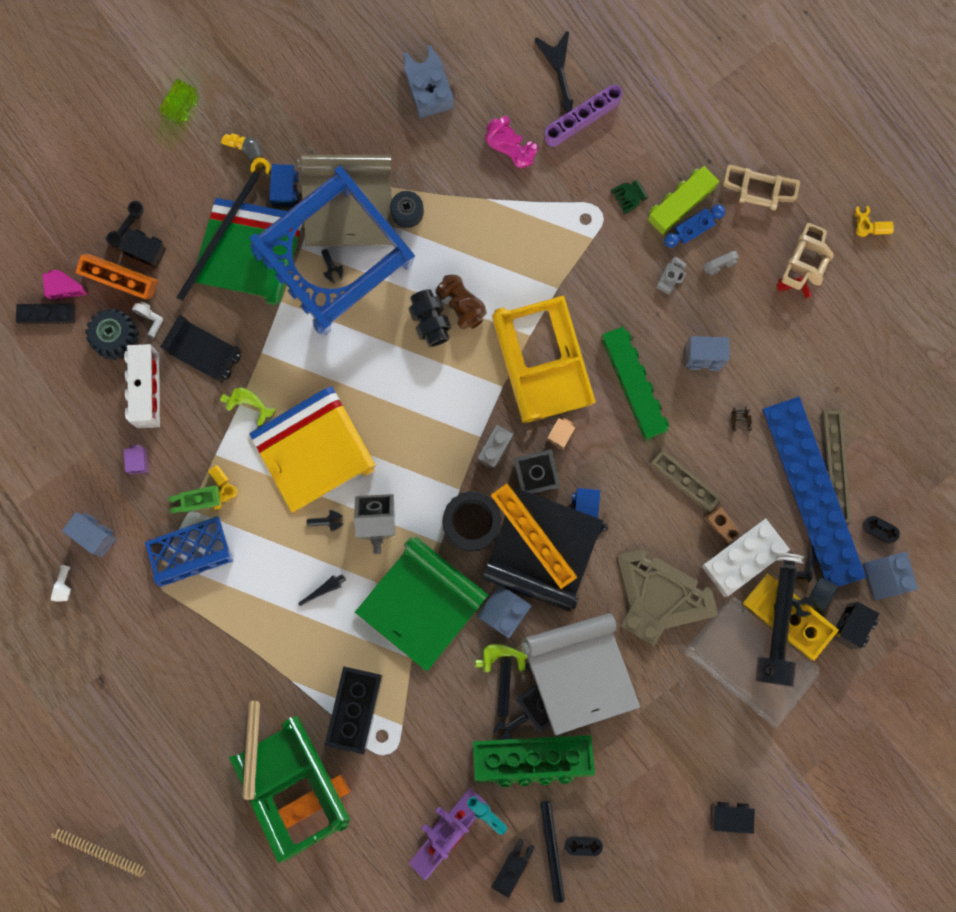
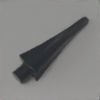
M343 574L337 577L332 575L313 593L301 600L298 605L302 606L319 596L341 588V583L346 581Z

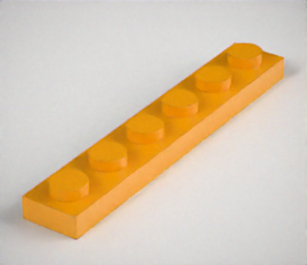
M508 483L491 494L492 498L560 589L577 578L576 574Z

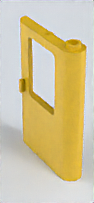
M564 295L513 310H505L504 307L494 310V314L491 316L522 423L537 421L596 403ZM541 311H548L561 352V358L528 368L524 363L513 320Z

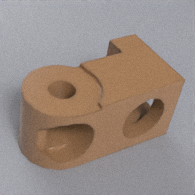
M716 507L704 517V520L711 525L727 545H730L741 536L740 531L722 507Z

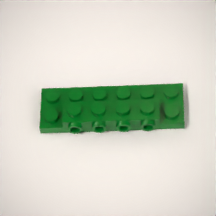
M591 735L473 741L475 783L495 782L500 787H510L511 783L529 786L531 782L549 785L551 781L569 784L575 777L595 776Z

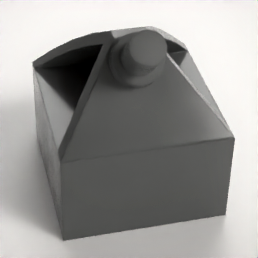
M394 494L355 496L356 538L371 540L374 554H381V544H383L384 539L395 536Z

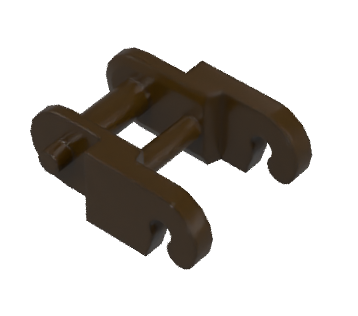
M747 407L743 410L733 408V411H731V414H733L731 418L733 432H736V421L742 420L747 422L748 430L752 431L751 415H748L750 410ZM745 413L744 418H737V414Z

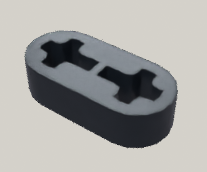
M870 516L863 521L864 531L883 542H895L900 536L896 526L879 517ZM874 520V525L879 527V529H870L871 525L868 524V522H872ZM883 530H892V535H894V537H890L888 539V534L883 532Z
M570 836L564 844L567 853L573 856H598L603 850V844L600 839L592 836ZM572 840H575L576 844H582V847H576L575 851H572L568 844H572ZM592 841H595L599 848L592 852L591 848H585V845H591Z

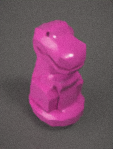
M503 116L499 120L497 118L493 119L486 127L488 131L484 137L486 143L496 151L509 156L517 168L522 169L533 165L534 157L538 152L537 144L529 141L522 147L520 142H522L523 137L516 135L515 131L509 126L510 118L508 116Z

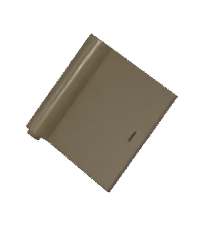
M300 155V158L296 159L297 170H300L302 200L334 175V170L341 165L395 231L394 219L390 212L392 200L390 155ZM341 192L304 222L305 246L392 245L351 194L345 197Z

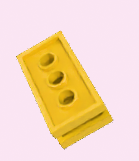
M766 574L742 604L773 629L775 614L773 606L777 598L779 581ZM793 593L794 599L801 600L798 596H796ZM800 605L803 611L811 613V616L808 617L796 615L797 610L792 606L791 615H796L798 622L796 625L790 623L788 642L810 660L815 661L839 629L809 605ZM808 627H811L814 632L811 638L805 635V630Z

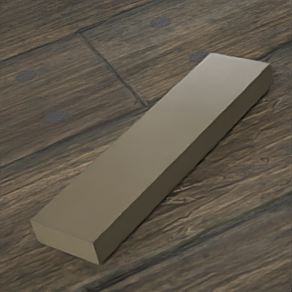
M663 449L650 463L654 469L708 513L722 499L721 496Z

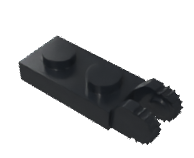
M521 838L518 840L513 851H510L491 888L508 898L527 866L528 859L535 846L530 845L523 858L517 855L524 842Z

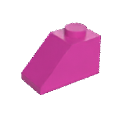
M50 270L48 273L42 274L44 293L50 301L88 295L87 290L62 271Z

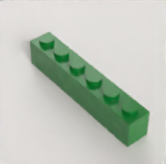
M624 326L602 334L601 341L644 441L646 442L665 434L669 427L668 420L660 412L662 409L661 404L653 396L654 388L651 382H647L645 377L647 375L646 369L638 361L639 353L631 345L630 341H632L629 331H625Z

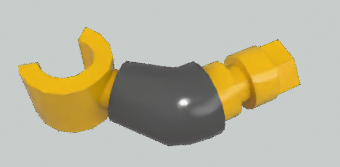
M234 133L231 135L225 134L222 137V144L233 148L238 147L239 150H242V153L247 155L252 162L251 173L253 171L258 173L260 167L266 166L265 173L271 178V164L264 159L257 140L249 136H242L240 138V135Z

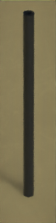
M253 171L177 295V299L181 301L185 299L258 180L260 174L256 171Z

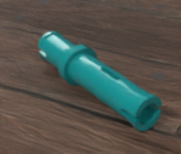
M475 796L468 799L467 805L478 819L487 823L499 835H503L507 831L506 824L490 811V807L487 804L482 803Z

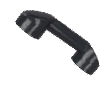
M139 201L129 203L128 211L130 214L118 231H111L107 234L106 240L110 246L119 247L123 240L122 237L133 221L143 215L144 208Z

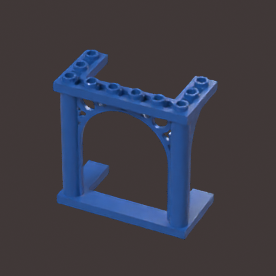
M341 165L334 170V175L261 234L257 236L255 233L249 238L251 242L249 246L254 257L258 261L262 260L268 269H274L277 273L274 275L281 284L285 283L289 287L287 291L294 300L298 298L302 303L300 305L301 309L307 315L310 313L313 316L312 324L314 329L319 334L323 333L325 336L331 332V324L340 315L399 267L403 266L405 270L411 267L415 258L413 252ZM342 192L345 197H348L350 194L395 249L351 284L341 288L326 289L311 284L300 275L292 259V241L298 228L308 218ZM285 235H287L289 238L287 242L283 240H278L281 237L283 239ZM277 245H282L286 247L287 253L277 255L273 252V248ZM287 259L289 261V265L284 266L285 263L278 260ZM298 275L300 277L299 280H294V276ZM308 288H311L314 291L311 299L309 292L306 293V290ZM322 292L326 296V303L323 306H318L315 299L317 294ZM332 293L336 294L337 297H336V298H333L334 301H333L332 303H330V302H331L330 294H332Z

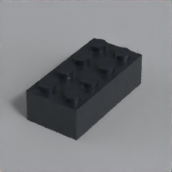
M343 666L324 746L359 754L366 753L383 675Z

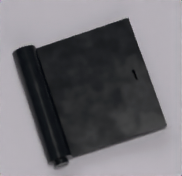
M515 488L514 493L576 574L577 578L560 589L505 515L482 579L570 612L571 608L575 609L579 598H576V593L604 520Z

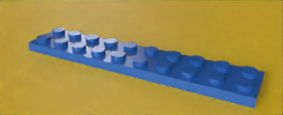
M800 396L763 408L764 416L811 545L814 548L823 578L836 584L838 587L866 578Z

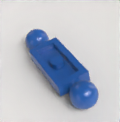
M716 204L711 208L710 212L707 208H704L674 227L676 233H668L665 236V245L669 248H674L678 245L679 240H681L682 244H685L716 225L713 220L714 218L721 219L724 217L726 212L724 206Z

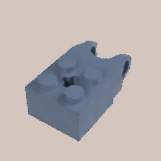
M431 45L427 46L429 56L423 63H416L407 52L403 53L405 76L419 119L454 108V98L440 57L434 52Z

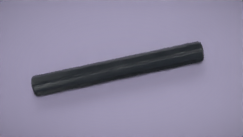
M542 801L540 806L555 903H562L565 901L552 806L550 801Z

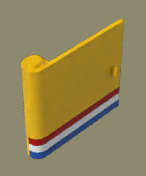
M332 386L321 390L249 433L292 513L357 475L364 474L366 477L375 472L374 468L376 465Z

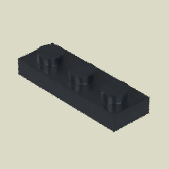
M73 303L16 304V323L73 324L75 323V305Z

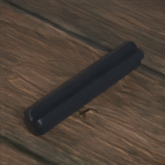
M508 658L501 659L497 709L499 717L508 716L512 660Z

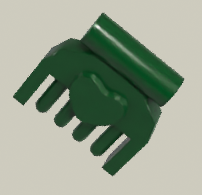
M635 180L632 184L623 183L611 189L612 194L616 192L613 195L614 197L624 193V195L616 198V201L623 199V201L618 203L619 205L628 203L621 207L623 214L636 209L640 205V199L642 201L648 199L639 180Z

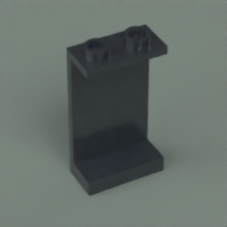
M181 315L178 316L160 346L164 352L222 384L224 380L229 379L233 365L237 364L242 356V351L238 346L235 345L234 347L190 323Z

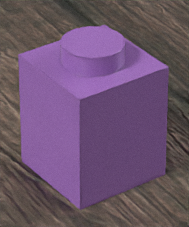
M130 445L129 449H124L126 473L130 475L149 473L147 449L141 447V445Z

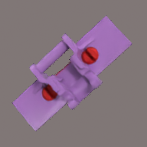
M472 788L467 790L449 814L441 807L435 810L442 817L433 828L426 824L421 827L429 838L409 864L425 881L444 858H448L449 852L459 843L463 835L469 832L470 826L477 818L467 805L468 799L475 796L482 803L488 804Z

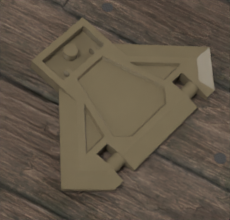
M643 549L617 555L631 608L621 627L649 644L655 646L664 629L719 616L712 589L707 586L703 591L696 587L699 583L698 581L657 557H654L653 561L645 558L648 552ZM641 564L648 568L646 572L639 568ZM692 594L699 598L697 602L690 599Z

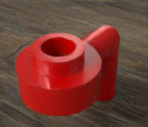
M791 277V279L801 282L804 277ZM782 278L776 284L778 292H784L793 288L782 283ZM807 281L802 287L805 299L813 296Z

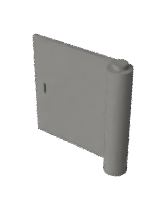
M611 613L523 639L521 644L522 651L527 655L555 736L640 708L613 634L616 631V622Z

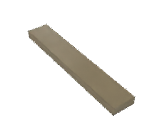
M842 410L822 411L826 469L846 524H851Z

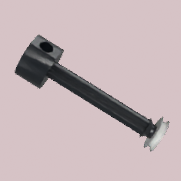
M791 552L775 553L777 554L775 560L782 561L783 564L779 567L780 574L769 658L758 657L755 681L794 687L796 662L785 661L797 570L795 563L803 564L802 558L804 556Z

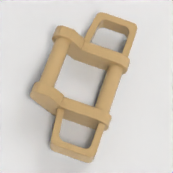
M730 164L726 168L723 185L739 192L740 203L748 202L770 207V210H776L778 201L794 202L797 199L800 181L779 175L775 177L757 173L749 168ZM730 171L744 174L741 187L728 181ZM749 179L774 184L770 200L748 195ZM781 183L790 184L795 187L793 196H778Z
M807 223L802 235L797 240L798 245L792 258L787 262V269L781 280L782 283L798 290L802 289L807 279L812 284H822L823 274L834 256L827 244L824 243L827 234L825 229ZM807 231L819 234L821 236L820 241L807 236ZM805 247L817 252L822 258L818 269L799 261ZM790 269L805 275L804 279L798 282L789 278L788 273Z

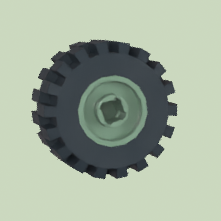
M107 308L104 309L103 313L101 311L96 312L98 315L96 317L93 315L91 317L92 322L87 323L89 329H85L89 345L97 354L105 359H109V357L111 360H116V357L123 359V355L127 351V345L138 343L136 336L139 334L136 330V325L121 310L118 311L112 308V311Z

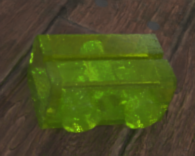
M176 79L158 110L162 117L181 125L183 121H187L189 118V110L192 105L195 106L197 104L199 94L193 86Z

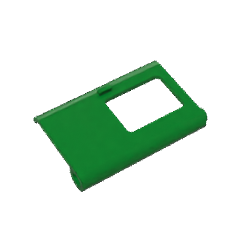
M298 716L284 721L281 725L282 730L258 743L254 799L249 800L278 863L291 859L337 831H344L349 827L348 824L351 821ZM246 750L238 755L229 757L242 787ZM307 778L329 821V825L300 843L294 844L273 801V797L302 779Z

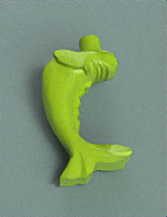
M242 387L235 388L230 397L223 394L220 398V401L226 403L225 408L228 411H231L235 405H240L241 403L259 408L258 427L263 425L266 418L272 417L276 408L267 409L254 393Z
M491 644L482 650V660H475V668L483 667V672H490L491 663L495 662L498 657L513 655L517 659L519 672H523L527 655L523 651L519 652L506 645Z

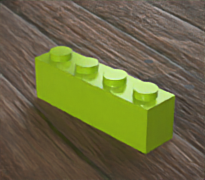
M705 166L700 170L698 168L690 174L689 180L686 182L683 180L676 187L677 190L673 194L671 192L663 198L664 202L659 206L656 204L649 211L648 221L662 235L668 232L717 188L720 181Z

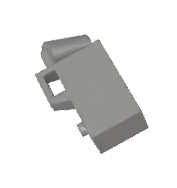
M674 257L671 263H668L656 289L670 295L671 291L675 289V283H682L686 275L683 272L686 263ZM680 274L683 275L681 280L678 279Z

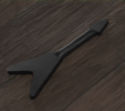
M565 32L555 47L536 37V45L557 72L563 97L562 106L568 113L573 108V99H570L564 74L569 32Z

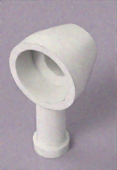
M60 566V573L52 591L51 601H68L71 588L64 585L68 571H70L69 566Z

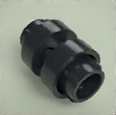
M430 289L413 294L410 297L412 305L408 310L412 320L419 321L420 323L416 326L419 339L426 340L428 347L439 346L449 341L450 338L447 332L451 329V324L446 315L441 316L440 314L444 310L441 298L433 296Z

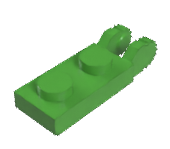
M218 486L191 490L168 497V501L172 503L181 501V506L171 508L170 514L191 512L221 505Z

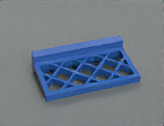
M219 516L145 542L154 573V582L159 587L234 561ZM216 523L218 529L214 535L206 532L209 525ZM194 530L201 532L196 542L188 539L190 532ZM204 534L212 537L208 547L199 544ZM174 537L182 538L178 548L169 545ZM216 540L222 542L224 549L217 552L211 548ZM185 541L194 544L189 554L181 551ZM157 543L164 545L159 555L153 553L152 545ZM197 546L206 550L200 558L193 556ZM167 547L175 550L171 560L162 557ZM179 553L188 556L185 562L180 565L174 563ZM161 559L169 563L165 570L158 572L157 565Z

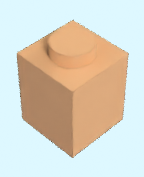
M558 418L546 441L563 450L575 430V427L572 426L573 423L565 418L563 420Z

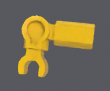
M859 206L856 207L854 214L858 218L856 234L858 236L866 237L869 233H872V235L893 234V221L871 223L868 217L870 213L869 206H866L865 213L860 212Z
M215 465L207 473L216 485L222 488L219 491L221 505L213 508L217 511L222 508L224 502L236 498L238 488L235 485L229 484L230 480L221 468Z

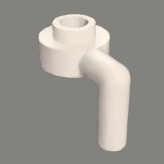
M142 301L135 303L132 308L134 313L154 321L147 335L155 338L163 318L150 310V305Z

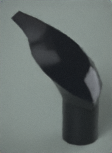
M813 546L809 550L806 571H797V579H807L810 582L813 578L815 559Z

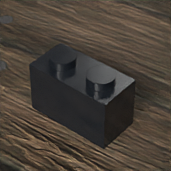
M128 228L118 249L126 256L157 268L166 250L162 240L154 236L149 238L138 229L133 231Z
M717 801V805L711 804L710 829L713 831L754 834L755 809L749 807L748 803H737V806H729V802Z

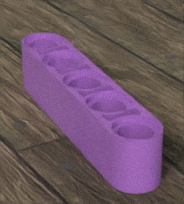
M618 85L607 87L548 125L545 130V143L548 146L555 147L616 108L620 104L623 94L621 87ZM614 94L617 98H611L609 95ZM600 104L602 108H596L594 105ZM579 114H586L587 117L582 118ZM569 123L572 125V127L567 128L564 126V124ZM555 133L557 137L552 138L549 134Z

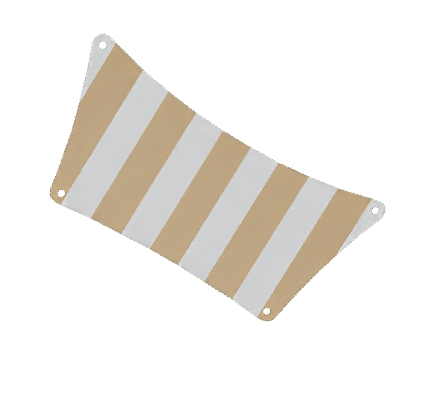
M391 187L392 198L401 191H411L420 196L423 202L424 215L418 225L404 228L394 222L395 232L415 255L412 266L407 270L401 266L340 315L331 324V332L326 336L323 333L319 334L314 329L312 324L313 316L310 313L307 315L301 309L300 305L302 303L298 298L294 300L287 291L289 289L287 286L260 358L246 388L254 393L267 409L276 408L273 416L265 419L264 425L321 390L332 386L376 465L374 468L375 472L366 477L364 474L357 475L292 513L249 433L259 428L257 421L260 416V410L253 405L241 403L209 468L210 470L215 465H218L230 480L229 484L235 485L238 488V495L236 498L224 502L220 510L215 511L214 507L188 512L179 528L180 530L219 516L234 561L160 588L166 594L200 614L250 648L290 679L331 715L343 666L383 675L367 749L375 754H391L400 743L412 659L354 612L406 549L404 544L410 537L413 539L418 537L437 554L439 553L445 533L443 532L442 523L444 511L451 499L458 496L480 437L509 376L491 315L498 308L504 307L505 310H513L553 298L559 286L602 227L604 221L603 213L593 204L586 202H529L439 195ZM584 213L589 214L592 218L591 223L588 225H583L580 222V216ZM304 237L295 267L300 275L311 284L321 288L336 289L347 286L357 280L394 250L395 247L393 245L305 246ZM323 249H328L335 266H343L342 281L338 273L334 271L332 277L335 284L325 278L323 273L327 272L328 267L321 254ZM295 275L294 280H299L300 277ZM445 275H458L461 277L465 288L485 304L487 314L482 318L484 321L474 329L470 327L460 329L457 324L459 318L454 309L449 307V301L452 298L449 296L444 300L441 299L444 310L440 314L441 316L446 315L449 319L451 329L447 333L450 339L439 346L428 347L426 340H420L417 334L416 326L420 324L419 321H413L408 310L412 305L410 297L426 289H430L433 296H436L435 289L442 282ZM308 288L306 290V293L309 292L311 299L314 291L311 288ZM324 293L317 294L316 304L323 306L326 303ZM334 293L330 294V297H331V302H330V303H332V302L334 301L333 298H336V297H337L336 294H334ZM544 311L513 320L521 352ZM208 473L200 489L217 486ZM394 494L395 536L384 539L383 544H381V554H374L371 540L356 538L355 496ZM329 510L338 512L343 516L342 518L336 517L330 521L334 524H344L334 532L330 531L328 525L307 526L306 524L307 519L326 518L330 515ZM217 524L209 525L206 532L214 535L218 529ZM197 530L191 531L188 539L196 542L201 532ZM204 534L199 544L208 547L212 537ZM174 537L170 545L178 548L182 538ZM216 540L211 549L216 552L224 549L223 543ZM185 541L181 551L189 554L194 544ZM197 546L193 556L200 558L206 550ZM168 548L164 558L171 560L175 550ZM179 553L174 563L183 564L188 556ZM162 560L158 572L165 570L169 563ZM343 574L346 581L341 583V588L319 596L302 606L298 605L301 600L313 593L332 575L337 577ZM379 730H385L389 735L388 740L384 743L376 740V733Z

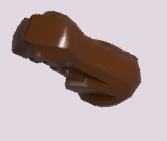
M445 275L442 282L435 289L436 296H439L442 300L449 296L452 298L449 301V307L454 309L459 318L457 324L460 329L469 327L474 329L484 321L482 318L487 314L485 304L465 288L460 276Z

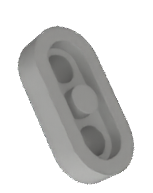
M732 251L706 263L702 268L705 274L710 273L712 276L720 272L721 268L725 266L730 268L736 265L739 256L736 251Z

